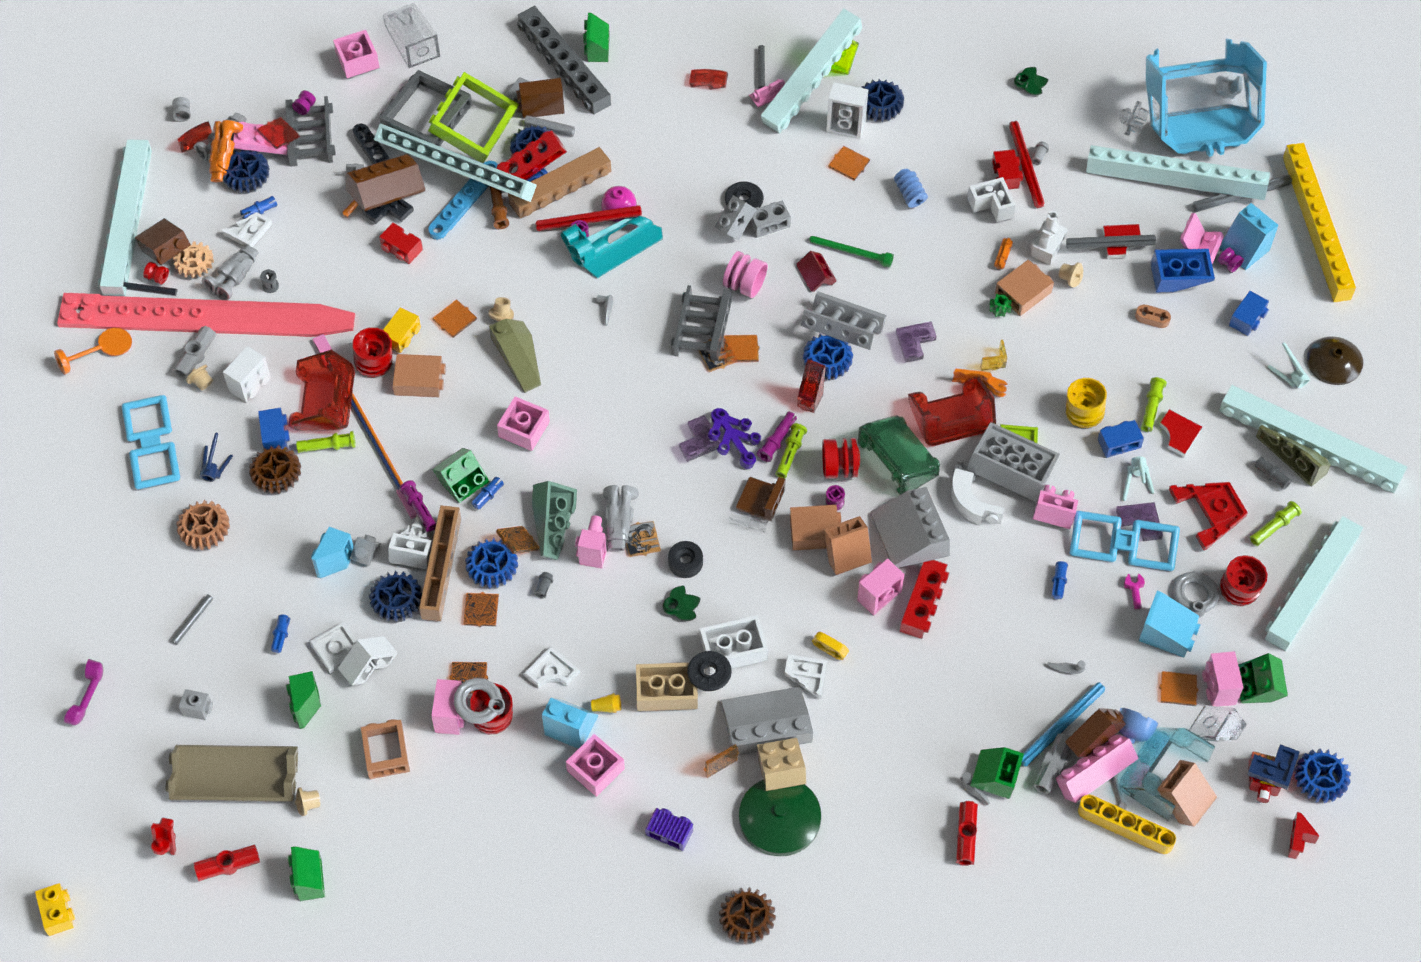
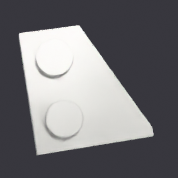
M256 212L248 218L236 222L237 225L232 228H223L222 234L244 246L249 245L253 247L272 225V221Z
M788 654L785 676L816 697L821 698L827 660Z

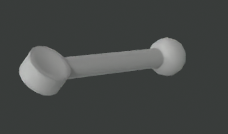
M1116 774L1112 778L1114 779L1120 802L1119 807L1126 810L1127 804L1123 801L1117 779L1118 774Z

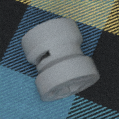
M185 97L175 98L172 101L174 109L173 118L180 122L189 120L191 117L189 99Z

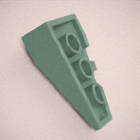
M551 481L533 484L532 507L540 555L558 560L565 541L564 534L571 524L569 522L571 514H574L576 509L577 489Z

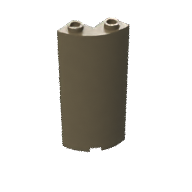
M175 745L173 751L169 753V764H172V774L165 784L166 792H169V800L293 801L297 784L295 778L296 773H298V746Z

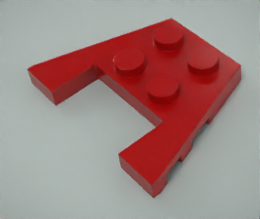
M1230 482L1205 483V485L1199 486L1186 484V486L1182 487L1172 485L1169 487V491L1176 504L1195 498L1212 528L1196 534V538L1204 551L1247 517L1248 512Z

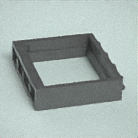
M417 70L409 78L408 83L400 89L395 99L391 100L387 109L380 114V123L440 147L444 142L441 138L434 134L428 136L393 119L420 85L444 96L449 89L453 90L454 86ZM461 89L454 98L457 102L440 122L452 130L472 106L471 94Z

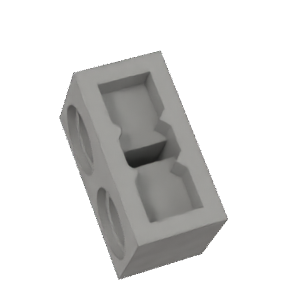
M782 200L755 208L757 210L749 222L758 238L789 228L791 216Z

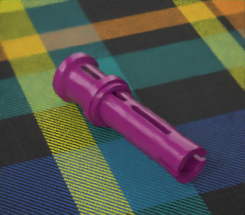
M788 411L774 433L767 437L763 447L758 449L757 456L765 462L772 461L773 454L781 447L782 439L791 428V425L797 420V416L793 412Z
M413 480L404 482L399 490L407 498V504L414 508L427 532L435 530L437 523L424 504L423 495L417 491L415 482Z

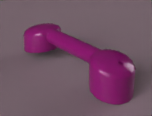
M88 659L85 668V678L91 681L80 705H73L67 711L64 717L65 723L78 725L83 720L96 687L103 677L104 670L101 662Z

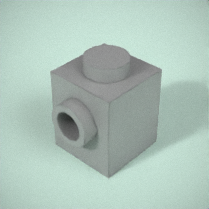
M185 689L179 704V709L183 716L206 720L207 714H210L213 708V702H211L209 694Z

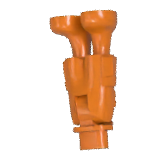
M223 120V122L215 121L214 123L215 139L211 142V155L209 159L211 182H222L223 176L227 174L225 170L229 167L235 146L231 136L233 133L242 132L244 127L239 122Z

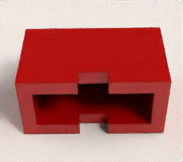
M1015 150L993 151L992 166L994 174L998 173L996 179L1003 177L1009 190L1019 189L1020 181H1023L1022 170L1019 171L1020 160L1019 156H1016Z
M392 223L379 236L381 248L385 252H390L398 260L405 261L408 264L423 250L420 238L412 233L405 234L404 229L395 223Z

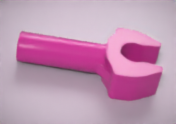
M1139 573L1137 575V583L1131 581L1130 574L1126 576L1124 588L1132 591L1134 609L1142 608L1139 589L1144 587L1145 581Z

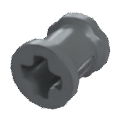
M270 269L262 271L260 280L263 283L262 286L265 292L274 293L278 290L279 283L276 280L275 271Z

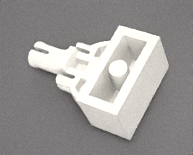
M1054 210L1048 212L1047 219L1043 221L1038 231V238H1034L1030 245V249H1032L1030 257L1048 265H1051L1060 250L1068 230L1058 224L1059 214Z
M416 515L415 522L411 526V531L410 525H408L401 534L393 533L388 547L389 562L427 570L432 540H429V532L426 529L424 531L425 527L418 515Z

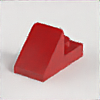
M1297 812L1293 819L1288 858L1296 859L1299 853H1303L1305 842L1315 844L1319 838L1318 833L1300 812Z

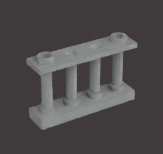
M818 291L813 303L812 310L814 311L804 309L800 326L870 350L874 332L881 334L887 315Z

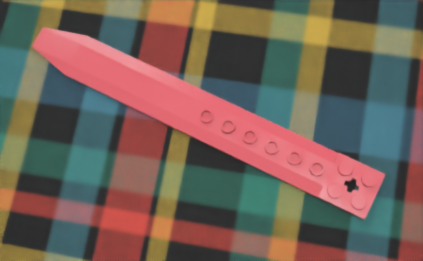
M63 293L57 324L59 327L122 328L124 330L198 333L201 327L207 326L214 332L221 334L317 337L322 334L325 336L353 331L355 313L322 304ZM79 308L84 309V310H81L80 313H77V312H76V310L79 309Z

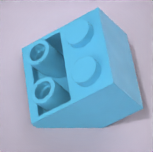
M328 527L326 533L322 534L318 548H315L311 555L318 578L347 569L352 560L350 557L354 548L349 533Z

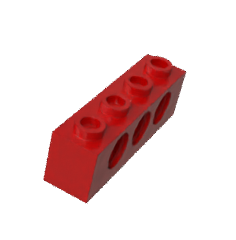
M552 130L547 131L535 142L528 143L525 149L514 153L509 160L499 163L496 169L527 180L567 151L558 136ZM547 146L546 151L541 153V149ZM532 156V160L526 163L527 158ZM517 167V171L512 173V169Z
M936 560L923 562L901 621L900 632L920 639L923 638L924 633L929 632L932 623L929 621L930 616H935L938 605H935L936 600L941 599L944 590L941 586L943 583H947L950 574L947 572L948 564ZM922 597H928L929 600H924ZM920 613V614H923L924 616L919 617V616H917V615H915V614Z

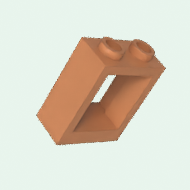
M391 719L385 723H370L361 727L369 779L410 772L401 720ZM398 732L402 757L372 763L368 737Z

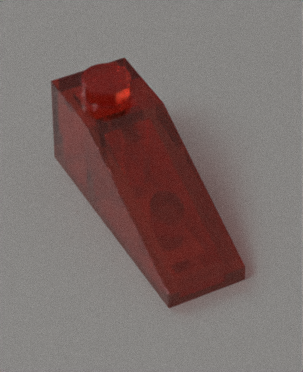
M810 359L806 362L797 398V407L804 411L815 413L823 397L825 365Z

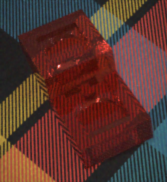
M715 69L691 70L689 84L691 88L708 86L710 90L726 88L728 73Z
M209 121L191 128L177 139L182 153L193 150L197 142L208 139L212 132Z

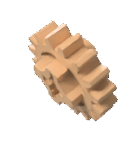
M193 241L191 246L173 257L175 269H178L179 274L184 273L185 277L191 275L194 278L197 274L199 277H202L201 273L207 274V268L212 269L211 263H214L212 250H209L208 245L203 246V242L196 245V242Z

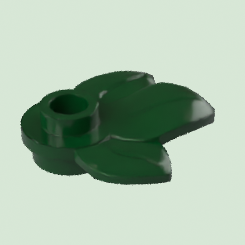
M1027 67L1014 78V85L1019 89H1024L1028 94L1041 95V88L1048 83V79L1037 75L1036 67Z
M684 585L678 586L671 590L670 597L664 600L662 608L667 615L676 616L682 621H691L697 617L693 610L698 607L701 598L686 594ZM674 605L676 608L671 609L669 606Z

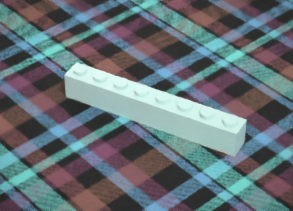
M843 8L761 114L765 125L778 133L788 127L790 119L798 114L800 106L808 101L811 92L819 87L824 75L829 74L834 62L839 61L844 49L849 48L854 36L861 32V18Z
M1342 516L1339 522L1335 521L1330 529L1331 535H1326L1321 542L1322 549H1317L1311 558L1314 560L1313 563L1306 565L1302 572L1305 575L1303 578L1298 577L1293 586L1295 588L1294 592L1289 591L1284 599L1285 606H1280L1274 615L1277 617L1274 622L1270 621L1265 631L1268 633L1265 640L1284 651L1288 649L1358 540L1364 527Z

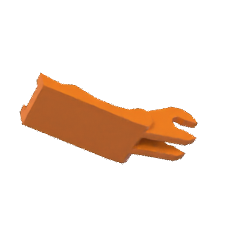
M957 368L953 372L952 382L979 384L990 390L997 397H1004L1006 395L1004 393L1007 391L1005 385L1008 383L993 377L990 372Z

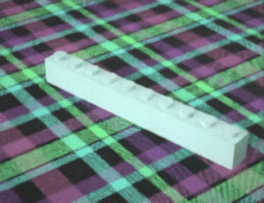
M381 123L374 138L375 141L531 202L537 186L529 181Z
M127 140L126 147H123L124 159L120 162L121 175H118L116 202L112 205L113 218L109 221L110 233L106 237L105 260L101 264L102 276L98 279V288L101 289L103 296L126 297L127 289L123 287V283L129 280L136 241L135 237L137 236L152 153L148 140Z
M1093 145L1090 147L1086 173L1265 200L1270 177L1269 172Z
M1231 385L1222 401L1219 411L1224 415L1233 417L1243 424L1250 425L1256 429L1263 425L1318 452L1321 456L1327 458L1332 466H1337L1349 474H1354L1366 482L1381 487L1385 491L1395 493L1407 469V466L1234 385Z

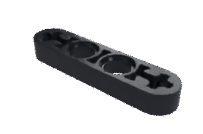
M359 123L353 127L355 140L372 164L390 159L380 143L374 140L375 136L366 124ZM367 142L374 143L371 147L365 146ZM375 154H382V155H383V156H382L381 158H379V159L373 158V156H374Z

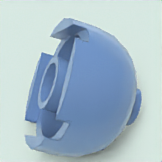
M1123 707L1119 710L1124 717L1122 720L1126 723L1119 733L1129 738L1132 744L1135 741H1147L1152 737L1158 726L1155 720L1149 717L1145 718L1141 713Z

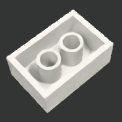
M833 83L828 99L826 132L861 139L866 122L868 89L842 83Z
M758 615L700 628V641L703 652L715 651L721 653L730 662L731 669L768 660V647ZM708 667L710 674L715 673L714 668Z

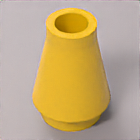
M612 693L592 699V711L610 713L621 711L620 695Z

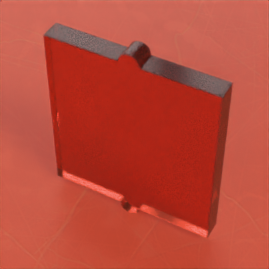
M281 117L271 122L268 121L267 124L257 128V132L275 149L286 144L289 145L290 142L300 138V135Z

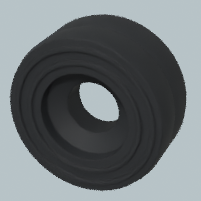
M680 541L674 544L668 553L670 570L680 578H691L697 575L703 566V552L701 548L691 541ZM683 556H689L691 558V561L689 563H683L680 561V558Z

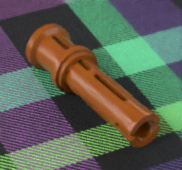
M490 186L493 203L491 213L494 216L493 226L496 229H505L509 226V220L506 217L507 208L503 204L502 191Z

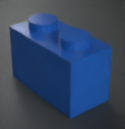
M1249 291L1233 313L1229 326L1249 336L1252 330H1257L1260 325L1259 320L1266 317L1269 311L1267 308L1269 300Z
M281 407L258 411L263 447L266 450H269L270 446H273L275 449L278 445L281 446V449L284 447L288 448L287 442L290 441L289 430H285L288 420L287 415L282 413Z
M1133 420L1123 421L1119 425L1102 428L1097 440L1105 457L1109 458L1140 449L1144 437L1136 421Z

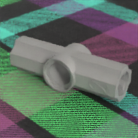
M201 327L194 339L185 345V352L173 368L174 373L183 379L187 378L196 365L204 360V353L216 337V332L210 327Z
M1057 734L1050 751H1047L1040 767L1041 770L1033 785L1038 792L1049 794L1056 782L1055 778L1061 774L1067 761L1066 757L1071 748L1065 741L1070 736Z

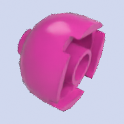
M625 186L609 188L604 193L601 201L602 211L637 206L634 193ZM626 218L616 219V220H611V221H613V222H619V221L624 220V219H626Z

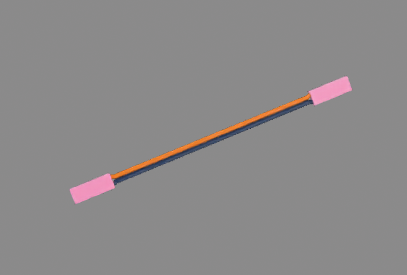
M322 334L313 338V342L326 366L329 365L396 485L397 495L411 519L415 518L417 514L414 508L407 504V498L399 490L403 482L337 365V357L326 337Z

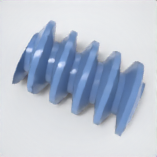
M902 169L895 175L894 181L908 207L915 208L928 199V195L925 193L921 182H919V178L916 177V172Z

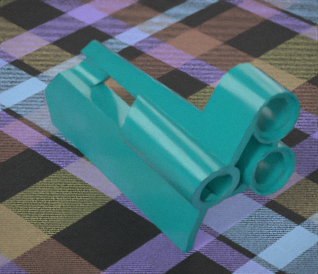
M643 216L626 218L589 237H586V233L582 232L576 223L560 232L572 260L578 266L584 267L596 278L601 277L663 240L662 227L654 225L650 219ZM632 224L637 226L636 229L614 242H608L611 234L626 225Z

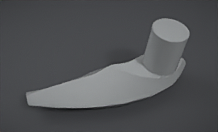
M598 295L597 302L605 303V325L607 326L612 310L613 297L612 295Z
M1082 660L1077 664L1066 662H1048L1047 664L1055 670L1068 674H1080L1086 670L1084 668L1086 664Z
M964 772L963 777H960L965 789L973 796L982 800L986 805H989L990 802L984 791L971 787V774Z

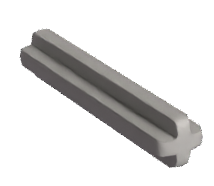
M526 116L524 120L525 126L530 127L532 124L533 127H537L539 125L541 129L546 127L547 131L552 130L554 133L571 137L575 133L574 126L532 116Z

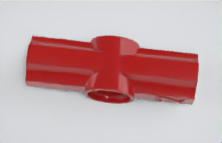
M973 801L960 802L956 863L962 866L974 865L978 804ZM969 831L972 835L966 836L962 832Z
M254 844L234 851L223 850L215 857L195 862L194 868L198 881H202L222 874L232 875L238 869L260 863V858ZM232 860L229 865H223L225 861Z

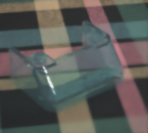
M1156 728L1152 737L1144 743L1137 756L1139 759L1129 765L1119 782L1120 790L1167 821L1171 818L1176 805L1159 795L1157 788L1161 785L1162 781L1157 775L1152 773L1172 743L1179 748L1187 749L1206 762L1210 760L1215 749L1213 744L1186 728Z

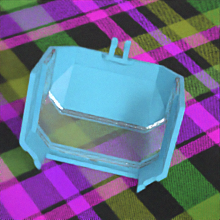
M1226 39L1225 58L1159 67V49L1157 48L1154 50L1153 55L1149 54L1146 56V88L1151 127L1160 139L1178 154L1206 151L1207 156L1211 157L1214 154V149L1217 150L1219 155H1223L1225 152L1224 147H1238L1241 144H1247L1265 123L1267 61L1249 42L1241 41L1240 44L1232 43V39Z

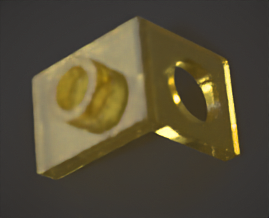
M1000 340L999 356L982 358L981 371L1006 368L1007 353L1003 340Z

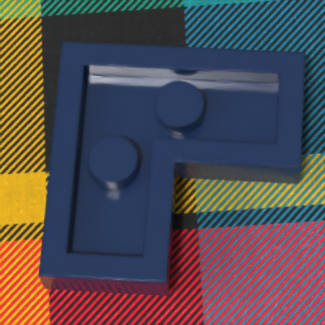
M1280 744L1274 761L1254 754L1247 775L1287 790L1300 751Z

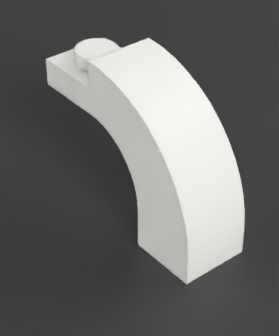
M955 468L951 486V498L956 510L965 519L976 525L981 526L982 519L987 520L989 523L1001 524L1005 508L979 501L971 490L974 473Z

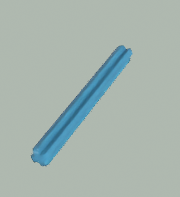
M1100 682L1096 683L1024 752L1021 764L1025 767L1028 766L1055 740L1057 734H1061L1104 693L1105 687Z

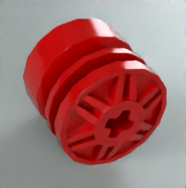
M366 328L355 335L353 339L354 366L359 373L367 377H379L390 370L393 364L392 340L384 330Z
M843 438L841 447L837 446L836 439L822 440L824 479H837L839 470L843 471L844 478H848L849 469H851L852 478L858 477L860 452L856 438H850V446H847V440Z
M1243 555L1230 561L1220 579L1219 588L1222 596L1233 605L1246 606L1252 604L1257 600L1267 582L1268 574L1266 568L1260 560L1253 556Z
M496 683L494 684L500 690L502 699L505 702L503 713L497 715L489 722L482 724L473 723L480 732L488 735L505 731L513 719L512 696L504 686ZM475 690L470 699V709L474 712L486 710L490 701L489 695L482 690ZM498 705L493 706L495 710L500 709Z

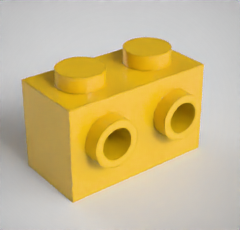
M401 307L397 310L383 329L392 340L393 350L401 353L404 348L409 346L412 337L418 334L421 329L419 316Z
M58 883L35 891L44 930L49 936L74 928L72 920H75V914L72 907L69 908L68 901H71L67 889H63L61 884Z

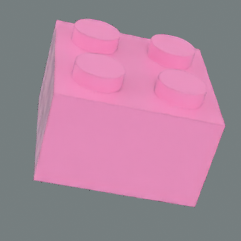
M366 30L333 40L336 55L346 78L380 68L377 53Z
M515 396L497 424L499 438L533 451L550 422L549 411Z
M886 559L883 563L879 562L870 574L863 575L859 580L857 601L874 616L902 592L904 573L889 559Z
M1235 651L1211 653L1209 660L1206 661L1205 670L1202 671L1203 681L1207 682L1208 686L1206 689L1207 699L1211 700L1212 707L1236 705L1243 690V684Z
M437 679L431 715L435 733L459 735L460 728H464L465 720L456 712L453 703L454 694L462 684L461 681Z
M595 734L566 761L567 772L596 797L625 769L624 759Z

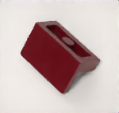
M810 250L796 264L809 289L813 292L823 283L833 285L837 281L821 253Z

